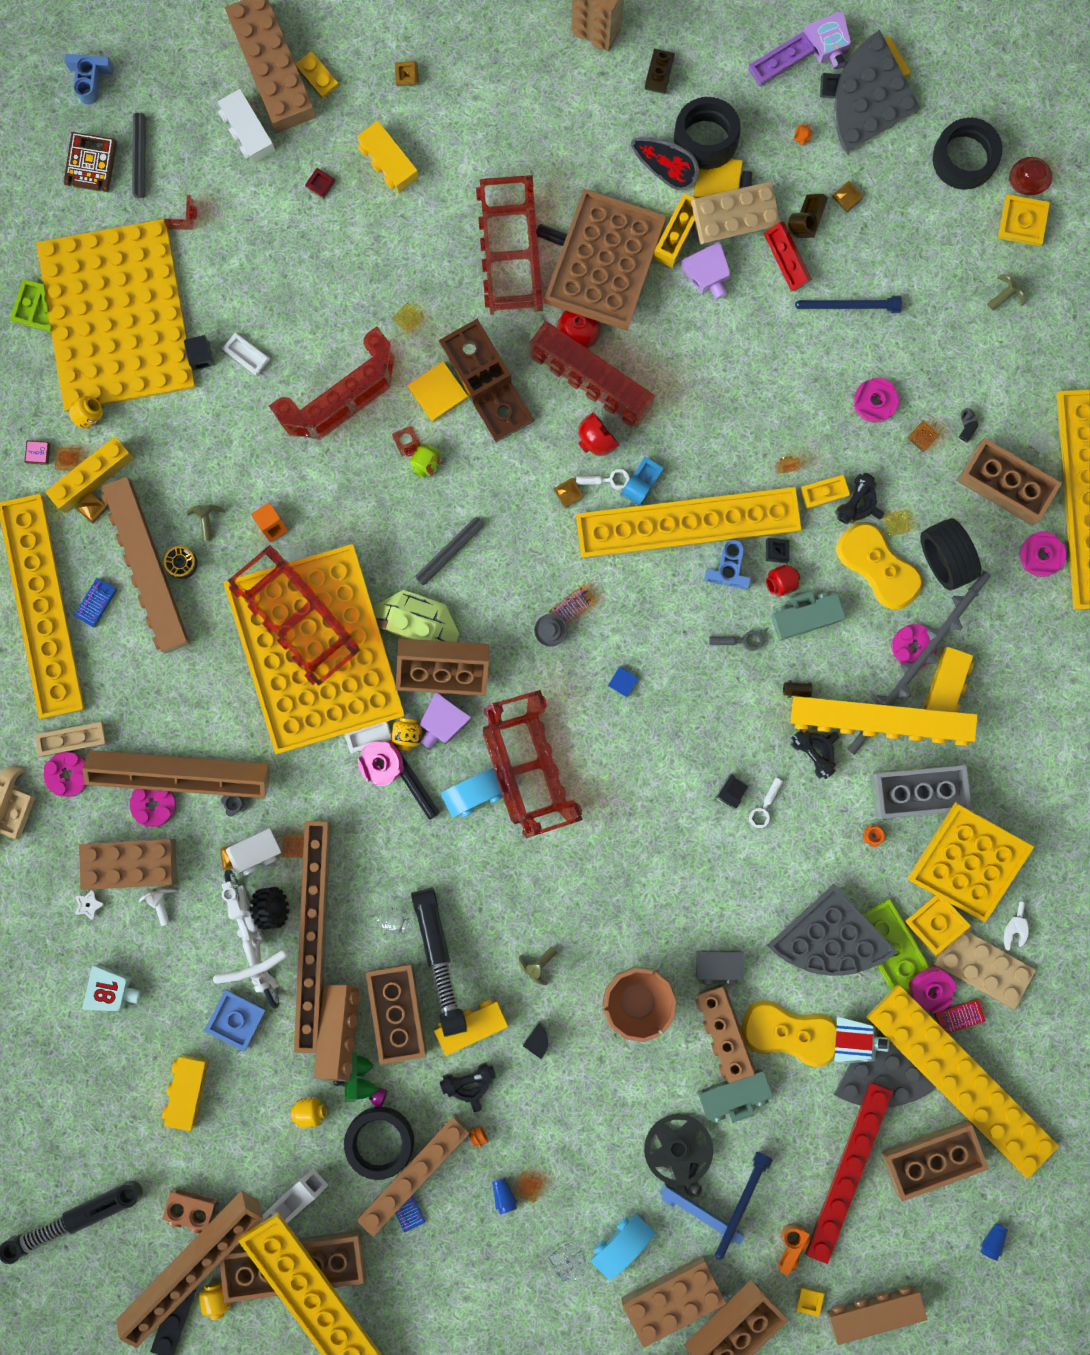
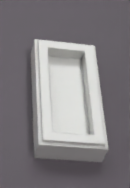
M236 332L222 348L225 353L255 376H258L270 361L268 356Z
M388 721L345 734L350 754L362 751L365 745L373 741H391L392 737Z

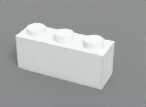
M240 89L218 101L221 109L218 111V114L224 123L228 122L231 128L228 130L234 141L239 139L242 144L239 149L245 159L250 158L254 164L275 152L272 141Z

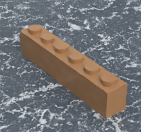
M454 1114L356 1221L374 1237L467 1137L471 1129Z

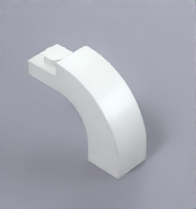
M312 1168L262 1214L263 1219L257 1225L278 1212L288 1223L302 1209L316 1199L328 1184Z

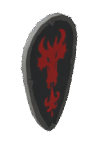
M641 136L632 139L631 147L639 160L656 177L671 188L687 190L698 180V162L687 149L655 137Z

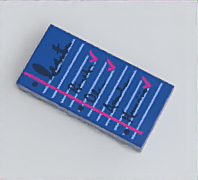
M96 578L74 616L95 628L117 589Z
M413 1195L395 1213L404 1233L425 1223Z

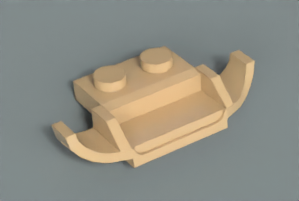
M11 766L0 772V835L3 834L20 840L36 797L18 791L19 786L15 785V781L20 774L24 773L25 769Z

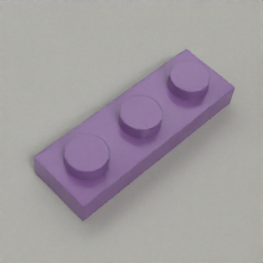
M804 32L750 64L748 70L758 85L761 86L813 54L815 48Z

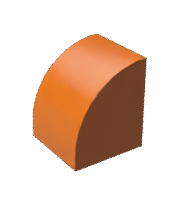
M270 502L251 514L270 543L289 531Z

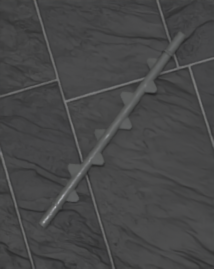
M982 572L973 586L968 588L965 596L954 595L952 597L956 608L940 629H927L926 632L930 642L914 663L901 664L904 676L888 696H876L875 699L878 705L892 706L898 697L909 698L911 696L908 684L924 663H937L938 660L934 650L950 630H961L963 628L959 618L973 599L979 595V591L991 577L988 572ZM860 731L847 750L855 755L870 736H863V731Z

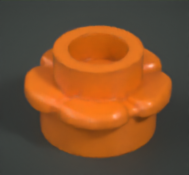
M800 124L796 129L794 141L799 142L800 145H803L805 142L808 143L812 137L813 131L810 130L809 124Z
M869 825L864 829L863 840L865 843H869L871 847H877L880 843L884 842L885 834L881 826Z
M480 1125L476 1128H471L472 1133L469 1134V1138L472 1144L483 1148V1145L488 1143V1137L483 1127Z

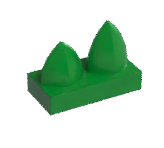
M352 1052L350 1081H345V1103L367 1098L378 1091V1087L364 1079H357V1076L368 1073L374 1066L367 1058L358 1056L357 1052Z

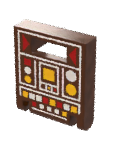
M71 132L64 185L70 186L72 180L73 187L100 191L101 182H103V192H109L117 141L113 138ZM85 141L101 143L102 150L85 147Z

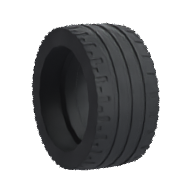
M715 97L693 99L678 114L675 123L674 143L687 149L694 155L699 169L721 167V165H724L733 157L738 147L741 131L739 116L735 109L722 99ZM701 121L714 122L727 132L728 138L715 145H702L693 141L686 130L694 123Z
M973 117L962 118L952 122L944 129L934 146L932 161L938 177L955 189L968 190L984 184L993 175L1002 157L1003 146L999 133L988 122ZM956 137L975 139L986 151V165L976 171L960 169L952 163L948 156V143Z
M953 518L946 519L921 532L920 541L925 558L933 574L945 589H957L980 577L982 570L977 550L967 531L957 520Z
M372 1107L361 1112L349 1125L344 1138V1151L349 1165L359 1175L371 1180L387 1179L398 1174L409 1162L414 1148V1134L408 1120L400 1112L388 1107ZM375 1120L387 1121L394 1125L399 1131L402 1140L401 1151L398 1157L391 1163L382 1166L372 1165L365 1161L357 1148V1137L361 1128Z

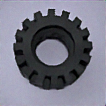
M279 887L256 890V893L252 895L254 899L250 900V904L253 905V907H250V911H253L251 918L255 919L253 923L262 930L280 928L285 925V921L288 920L286 914L289 913V909L286 906L289 903L288 901L285 902L286 894L282 895L284 891L282 889L279 890Z

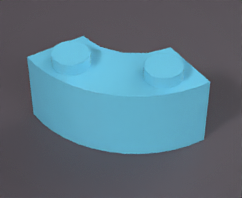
M495 766L442 792L441 795L452 818L460 814L462 817H466L475 812L474 807L489 800L492 804L502 799V794L510 789L499 766Z
M636 1213L630 1218L624 1217L617 1224L616 1227L618 1229L607 1241L604 1242L602 1240L593 1250L595 1254L590 1261L609 1281L621 1273L641 1253L655 1235V1232Z

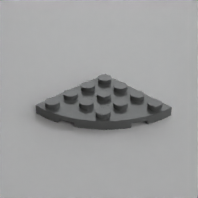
M880 30L867 38L853 53L846 63L837 85L834 104L837 122L836 130L845 153L920 109Z
M834 884L767 944L776 955L786 962L808 972L829 976L856 974L880 965L897 953L893 946Z
M877 1029V1037H885V1036ZM890 1042L888 1052L876 1051L875 1061L850 1063L833 1095L850 1103L861 1105L871 1081L893 1091L887 1107H895L916 1101L932 1092L936 1087Z

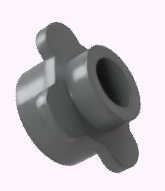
M224 795L221 798V803L224 804L227 816L232 817L235 813L239 811L244 812L247 809V804L243 802L242 797Z

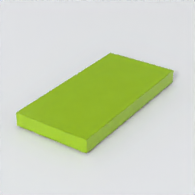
M888 898L862 915L897 951L892 957L877 966L888 987L892 990L898 984L910 994V980L915 978L921 971L931 967L893 902Z

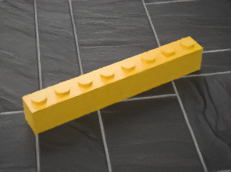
M793 696L790 723L795 724V729L808 730L809 726L818 727L817 731L831 732V728L840 729L841 734L854 735V731H863V736L876 737L877 733H883L889 739H899L900 735L909 736L910 741L922 742L923 738H931L932 743L946 744V740L955 741L957 746H969V742H975L977 715Z

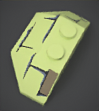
M402 590L375 605L374 613L380 630L405 639L457 642L459 632L446 605Z

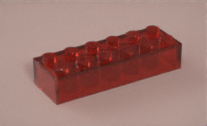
M546 320L531 339L530 354L535 362L540 365L544 363L549 366V370L555 376L560 377L562 375L568 379L567 383L574 389L578 390L581 388L586 392L585 395L594 402L600 401L604 404V409L609 413L615 414L616 412L628 426L632 427L634 425L638 428L652 409L655 400L654 394Z

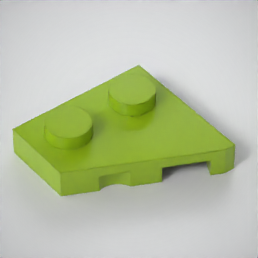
M22 279L9 320L16 324L51 333L52 326L49 322V308L46 303L44 284Z

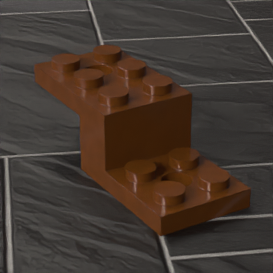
M478 318L439 340L440 345L462 380L463 389L495 443L534 422L533 417L511 382L510 372ZM472 344L476 347V350L473 354H466L463 351L464 346ZM502 407H506L510 411L509 416L506 418H501L497 414V411Z

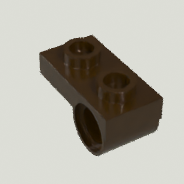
M654 49L644 90L666 94L675 53Z
M807 194L800 213L791 214L788 226L795 237H815L828 200L826 195Z

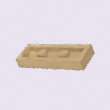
M103 722L35 734L38 757L107 744Z

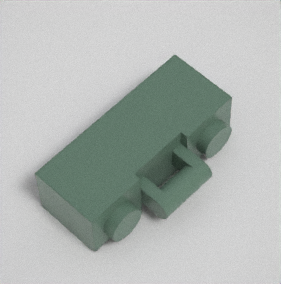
M811 590L790 596L792 607L789 608L788 605L775 609L776 612L771 615L779 641L845 620L846 617L838 593L831 595L830 592H825L818 595L817 600L814 599ZM809 600L810 605L798 607V603Z
M761 1068L757 1069L753 1076L731 1083L724 1081L697 1091L707 1120H712L713 1122L725 1119L726 1114H730L733 1123L754 1116L751 1105L755 1104L756 1107L769 1103L768 1099L773 1098L766 1076ZM746 1105L745 1109L737 1112L733 1111L734 1108Z

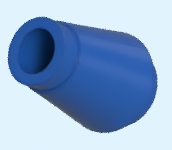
M503 1178L492 1182L496 1210L498 1209L499 1214L516 1210L517 1200L506 1179Z
M995 1223L981 1243L980 1253L998 1261L999 1256L1002 1257L1008 1229Z

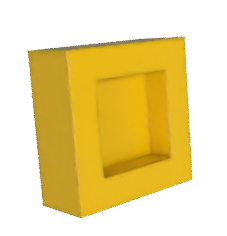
M801 1287L796 1311L819 1317L824 1293Z

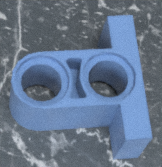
M65 54L64 62L70 71H75V93L82 103L87 105L95 103L99 94L101 74H113V64L109 57ZM92 68L89 73H85L87 69ZM90 89L88 93L82 94L84 90Z
M730 540L724 545L721 551L718 571L707 569L703 581L748 589L751 578L739 576L743 556V546L739 541ZM735 547L738 555L735 557L730 556L727 553V548ZM725 568H730L733 571L734 576L732 578H726L723 575L722 570Z

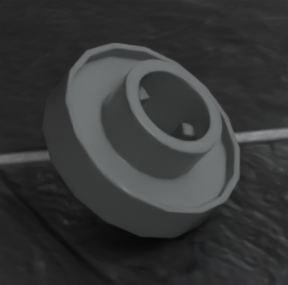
M546 614L540 617L534 627L537 640L542 645L548 647L561 644L566 639L568 633L565 620L555 614Z

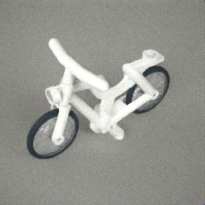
M226 870L224 874L226 883L221 885L223 888L222 898L227 901L228 917L231 920L236 919L240 929L237 931V935L243 940L244 951L250 967L240 971L217 974L213 977V981L216 984L251 977L252 983L255 985V991L264 992L271 1007L276 1009L279 1007V997L276 987H279L277 979L272 977L269 969L286 959L288 952L281 950L262 962L260 944L265 942V938L261 933L262 929H259L258 925L253 923L255 919L251 918L253 911H250L251 905L244 886L239 885L236 876L231 870Z

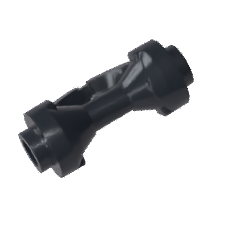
M863 473V475L858 474L854 481L856 484L855 493L849 502L844 505L841 504L835 511L840 522L848 525L849 522L854 523L856 520L863 519L870 514L879 520L884 516V512L876 507L875 488L877 484L874 482L875 478L872 475ZM865 495L864 505L857 509L859 501Z
M800 730L791 737L793 742L790 745L797 751L801 750L807 753L814 762V771L819 779L824 777L826 780L836 772L834 769L836 763L834 762V747L832 744L840 738L837 732L833 731L829 736L825 737L824 735L809 733L808 730L805 732ZM812 744L821 748L823 757L812 747Z
M487 1062L481 1063L472 1074L463 1077L453 1076V1074L443 1075V1080L440 1081L443 1095L448 1094L449 1098L454 1096L459 1100L470 1102L473 1112L481 1111L482 1107L479 1099L485 1094L489 1085L493 1084L492 1079L496 1078L493 1065L488 1066ZM471 1083H478L477 1086L471 1090H464L462 1088L463 1086Z

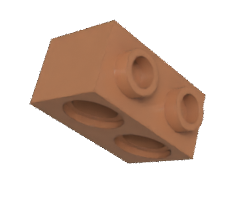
M174 1188L169 1193L162 1220L168 1221L167 1224L170 1226L181 1227L183 1225L190 1227L192 1232L201 1233L213 1220L218 1200ZM174 1204L182 1205L184 1213H176ZM196 1210L204 1211L206 1219L199 1220L196 1216Z

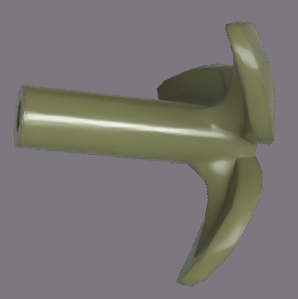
M1000 275L997 279L1008 283V287L991 300L988 306L994 310L1012 294L1018 295L1020 304L1023 306L1025 304V293L1019 283L1009 275Z
M209 504L197 505L186 511L187 516L195 513L200 518L203 541L212 540L209 513L211 511L225 513L223 508Z
M550 947L535 963L527 965L520 955L519 963L522 970L534 982L547 985L548 982L540 978L542 968L557 952L553 947Z

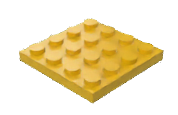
M955 802L907 879L986 923L1034 846Z

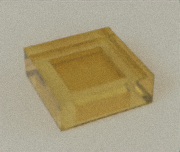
M406 303L392 317V320L409 334L423 320V317L410 304Z
M906 510L884 514L883 519L888 537L911 531Z

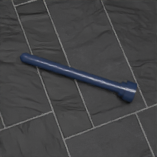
M892 295L887 300H798L795 303V307L797 309H886L891 311V313H901L902 297L901 295Z
M760 1152L755 1153L752 1160L754 1162L752 1174L716 1250L715 1257L719 1260L723 1259L762 1172L769 1169L773 1160Z

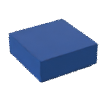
M619 666L608 686L627 697L638 677Z

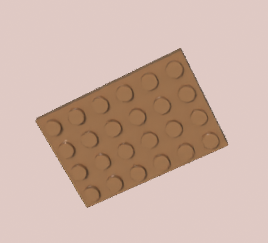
M583 189L546 292L544 303L628 331L665 223L666 215Z

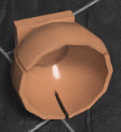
M634 966L617 973L607 985L604 991L602 1003L604 1008L602 1010L609 1027L622 1038L646 1042L661 1036L659 1030L664 1034L673 1022L677 998L670 981L657 970L653 971V968Z

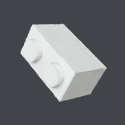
M270 828L225 850L236 874L243 872L244 876L256 871V865L264 863L266 866L277 861L276 856L281 853Z

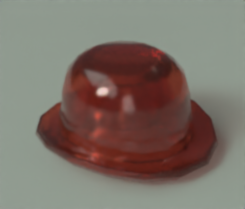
M1026 157L1013 165L1009 172V182L1012 188L1020 194L1037 195L1046 191L1051 185L1052 171L1044 160L1037 157Z

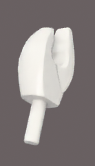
M1019 902L1017 917L1012 916L1005 928L1004 945L1007 951L1011 948L1014 933L1019 934V947L1023 946L1027 941L1029 924L1027 919L1023 918L1024 902Z

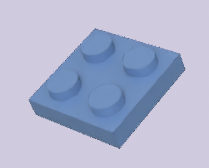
M225 989L204 1031L245 1052L267 1009Z

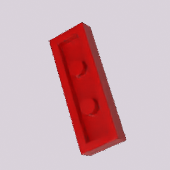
M779 222L763 233L790 290L796 291L810 282L812 278L785 222Z

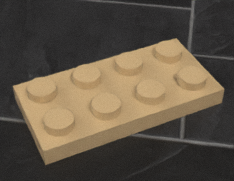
M772 181L691 200L700 244L772 228L780 222Z
M968 931L943 951L933 963L935 966L1013 1010L1016 1009L1036 971Z

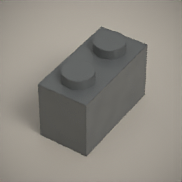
M696 951V978L702 980V984H715V980H724V984H738V980H744V952Z

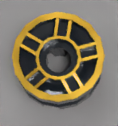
M175 546L166 552L164 566L172 576L178 579H186L196 572L198 560L196 555L188 548ZM183 558L185 561L184 565L178 566L176 562Z

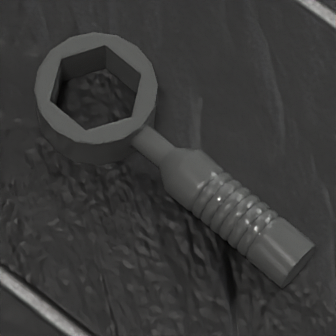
M754 630L747 632L743 639H737L734 636H709V645H735L743 643L746 649L755 651L763 644V636ZM749 634H756L760 642L757 647H749L746 642Z

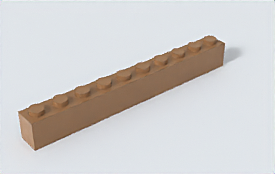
M305 821L294 1053H316L324 984L331 822Z

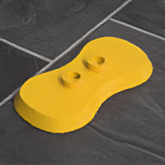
M868 522L856 523L848 528L839 538L836 551L840 561L846 567L858 572L867 579L876 598L883 606L899 610L910 605L919 596L923 588V578L920 571L913 564L894 554L888 546L884 534L877 526Z
M767 1000L757 1001L747 1009L743 1017L741 1030L749 1049L764 1054L774 1052L788 1053L812 1067L826 1066L835 1059L837 1022L831 1017L824 1014H793L777 1003Z

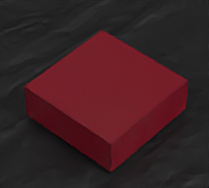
M316 168L306 182L305 187L324 199L336 181L333 177Z

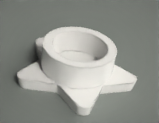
M91 890L86 896L77 895L75 897L79 905L75 914H86L91 920L95 918L96 910L104 906V903L96 899L94 890Z

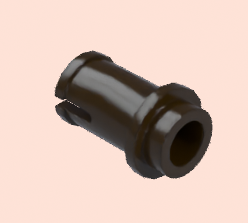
M788 680V682L783 684V695H786L788 698L792 696L811 697L812 683H795L792 680Z

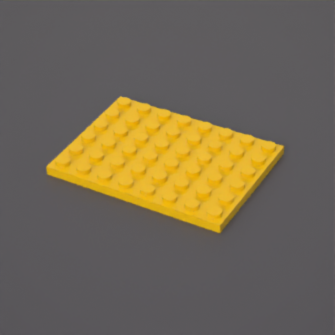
M166 219L36 242L42 280L46 290V303L49 308V322L52 326L51 334L63 406L66 412H69L71 406L82 396L95 398L102 406L196 388L193 370L189 365L184 345L187 334Z
M354 544L223 582L275 755L405 716Z

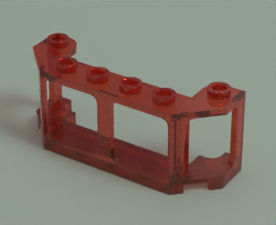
M533 175L480 179V187H476L477 201L482 203L483 216L478 217L479 230H484V237L480 238L481 251L486 253V259H482V270L487 272L488 280H483L485 308H490V315H494V311L521 308H534V312L543 311ZM524 183L525 202L523 204L492 207L486 204L485 186ZM525 215L527 219L528 249L491 252L489 249L488 218ZM528 259L531 269L532 293L529 295L495 297L492 289L491 263L494 261Z
M377 326L364 337V346L372 358L301 410L288 397H281L269 405L272 413L289 436L321 440L391 388L395 357L390 351V342Z
M272 545L266 547L228 580L231 584L229 587L231 592L237 598L242 596L244 599H247L249 602L247 607L255 616L259 614L264 619L262 622L264 627L270 633L274 631L278 635V643L285 650L288 648L294 654L292 659L299 667H305L307 673L304 676L312 685L315 683L318 686L322 685L324 681L352 657L362 651L346 628ZM267 555L276 564L275 569L250 590L244 589L236 580ZM284 573L308 602L282 625L278 626L256 602L255 597L278 576ZM316 610L339 636V639L314 661L309 662L288 639L287 632L311 611ZM342 645H345L351 653L325 676L320 678L316 668Z
M541 690L495 702L484 708V715L488 718L489 722L488 726L483 727V736L510 820L514 825L518 823L522 825V834L526 839L583 820L581 806L574 800L566 802V792L560 783L559 771L551 756L552 749L546 740L544 725L539 719V715L543 714L547 707L546 699L542 695ZM528 698L525 715L502 721L501 714L504 712L502 705ZM526 724L537 753V759L512 767L500 730ZM541 769L552 804L527 813L515 776ZM558 812L566 820L565 822L542 829L540 822L537 823L534 818Z

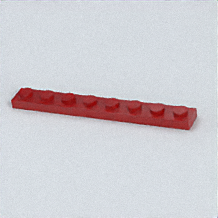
M871 1081L869 1082L805 1254L810 1258L826 1264L829 1263L893 1091Z

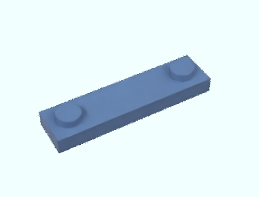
M666 1183L663 1184L660 1193L665 1203L672 1207L675 1204L720 1232L722 1234L721 1238L723 1237L728 1226L727 1222ZM736 1229L730 1244L735 1242L740 1245L745 1238L743 1233Z

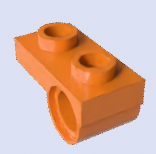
M787 1224L781 1230V1238L787 1248L777 1267L781 1273L789 1276L791 1271H795L799 1264V1254L802 1250H806L810 1242L809 1232L799 1225ZM790 1232L798 1233V1237L795 1241L791 1242L787 1240V1236Z

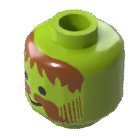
M429 444L418 446L409 462L411 467L414 468L412 472L421 478H424L425 475L434 476L442 462V458L439 455L441 452Z

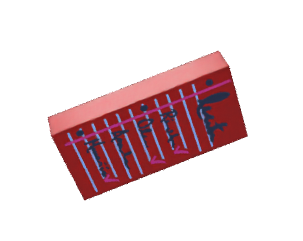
M979 999L934 1013L937 1023L947 1033L986 1022Z

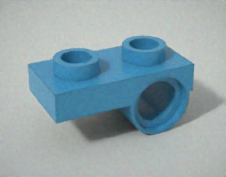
M644 457L635 473L627 482L621 495L641 506L663 471V467Z

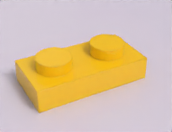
M312 51L295 63L298 71L322 99L339 87L338 82Z
M844 474L800 488L806 509L850 496Z

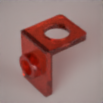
M187 195L186 219H164V224L168 229L193 230V220L197 219V208L194 206L191 195Z
M412 426L392 434L401 457L413 456L414 452L417 451V447L421 446ZM409 434L412 436V442L402 445L399 441L400 436Z

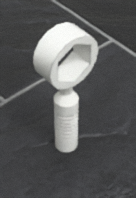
M622 469L613 471L610 478H603L602 476H576L577 485H601L604 482H610L612 488L616 490L624 489L629 481L628 473ZM615 474H623L625 476L626 482L624 485H615L612 480Z
M775 778L764 798L763 807L756 808L750 812L749 822L753 827L763 828L769 823L770 818L766 809L774 801L783 784L782 780ZM762 811L766 820L763 825H756L752 820L755 812Z

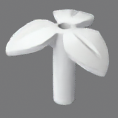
M160 887L156 891H148L139 899L140 903L146 899L150 906L156 908L161 926L170 923L162 897L166 893H178L177 889Z

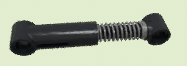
M430 887L411 892L428 967L434 971L433 975H435L434 979H436L435 983H437L436 987H438L437 991H439L437 994L440 995L438 998L441 999L439 1003H442L440 1005L442 1007V1014L439 1017L444 1037L467 1032L463 1010L459 1009L458 1003L455 1002L457 999H455L456 995H454L455 991H453L454 987H452L453 983H451L452 979H450L452 975H449L451 971H448L450 967H447L451 961L434 888Z
M128 1181L64 1212L62 1217L56 1219V1221L52 1220V1223L49 1222L48 1225L45 1224L41 1228H37V1231L34 1229L29 1234L10 1237L0 1245V1260L5 1264H13L33 1249H36V1247L39 1248L51 1242V1240H55V1238L58 1239L66 1235V1233L74 1234L126 1208L132 1207L142 1197L141 1185L136 1181ZM125 1189L133 1192V1199L126 1198L124 1194ZM113 1200L116 1201L115 1203H113V1204H111V1205H109V1206H107V1207H105V1208H103V1209H101V1210H99V1208H98V1207H100V1206H102V1205H104V1204H106V1203H108V1202H111V1201H113ZM9 1245L16 1247V1255L9 1251Z

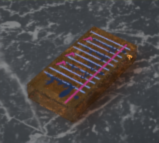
M583 584L550 609L549 613L560 616L568 625L598 601Z

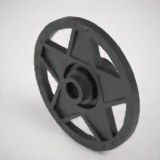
M676 1114L664 1117L656 1122L648 1132L644 1146L646 1162L653 1174L665 1183L677 1186L694 1183L708 1171L713 1159L711 1136L698 1120L690 1116ZM672 1120L687 1121L677 1132L664 1124ZM698 1127L706 1137L708 1150L695 1143ZM655 1132L662 1146L650 1156V1142ZM706 1162L702 1170L689 1179L690 1164ZM671 1165L676 1180L663 1176L657 1171L656 1167Z

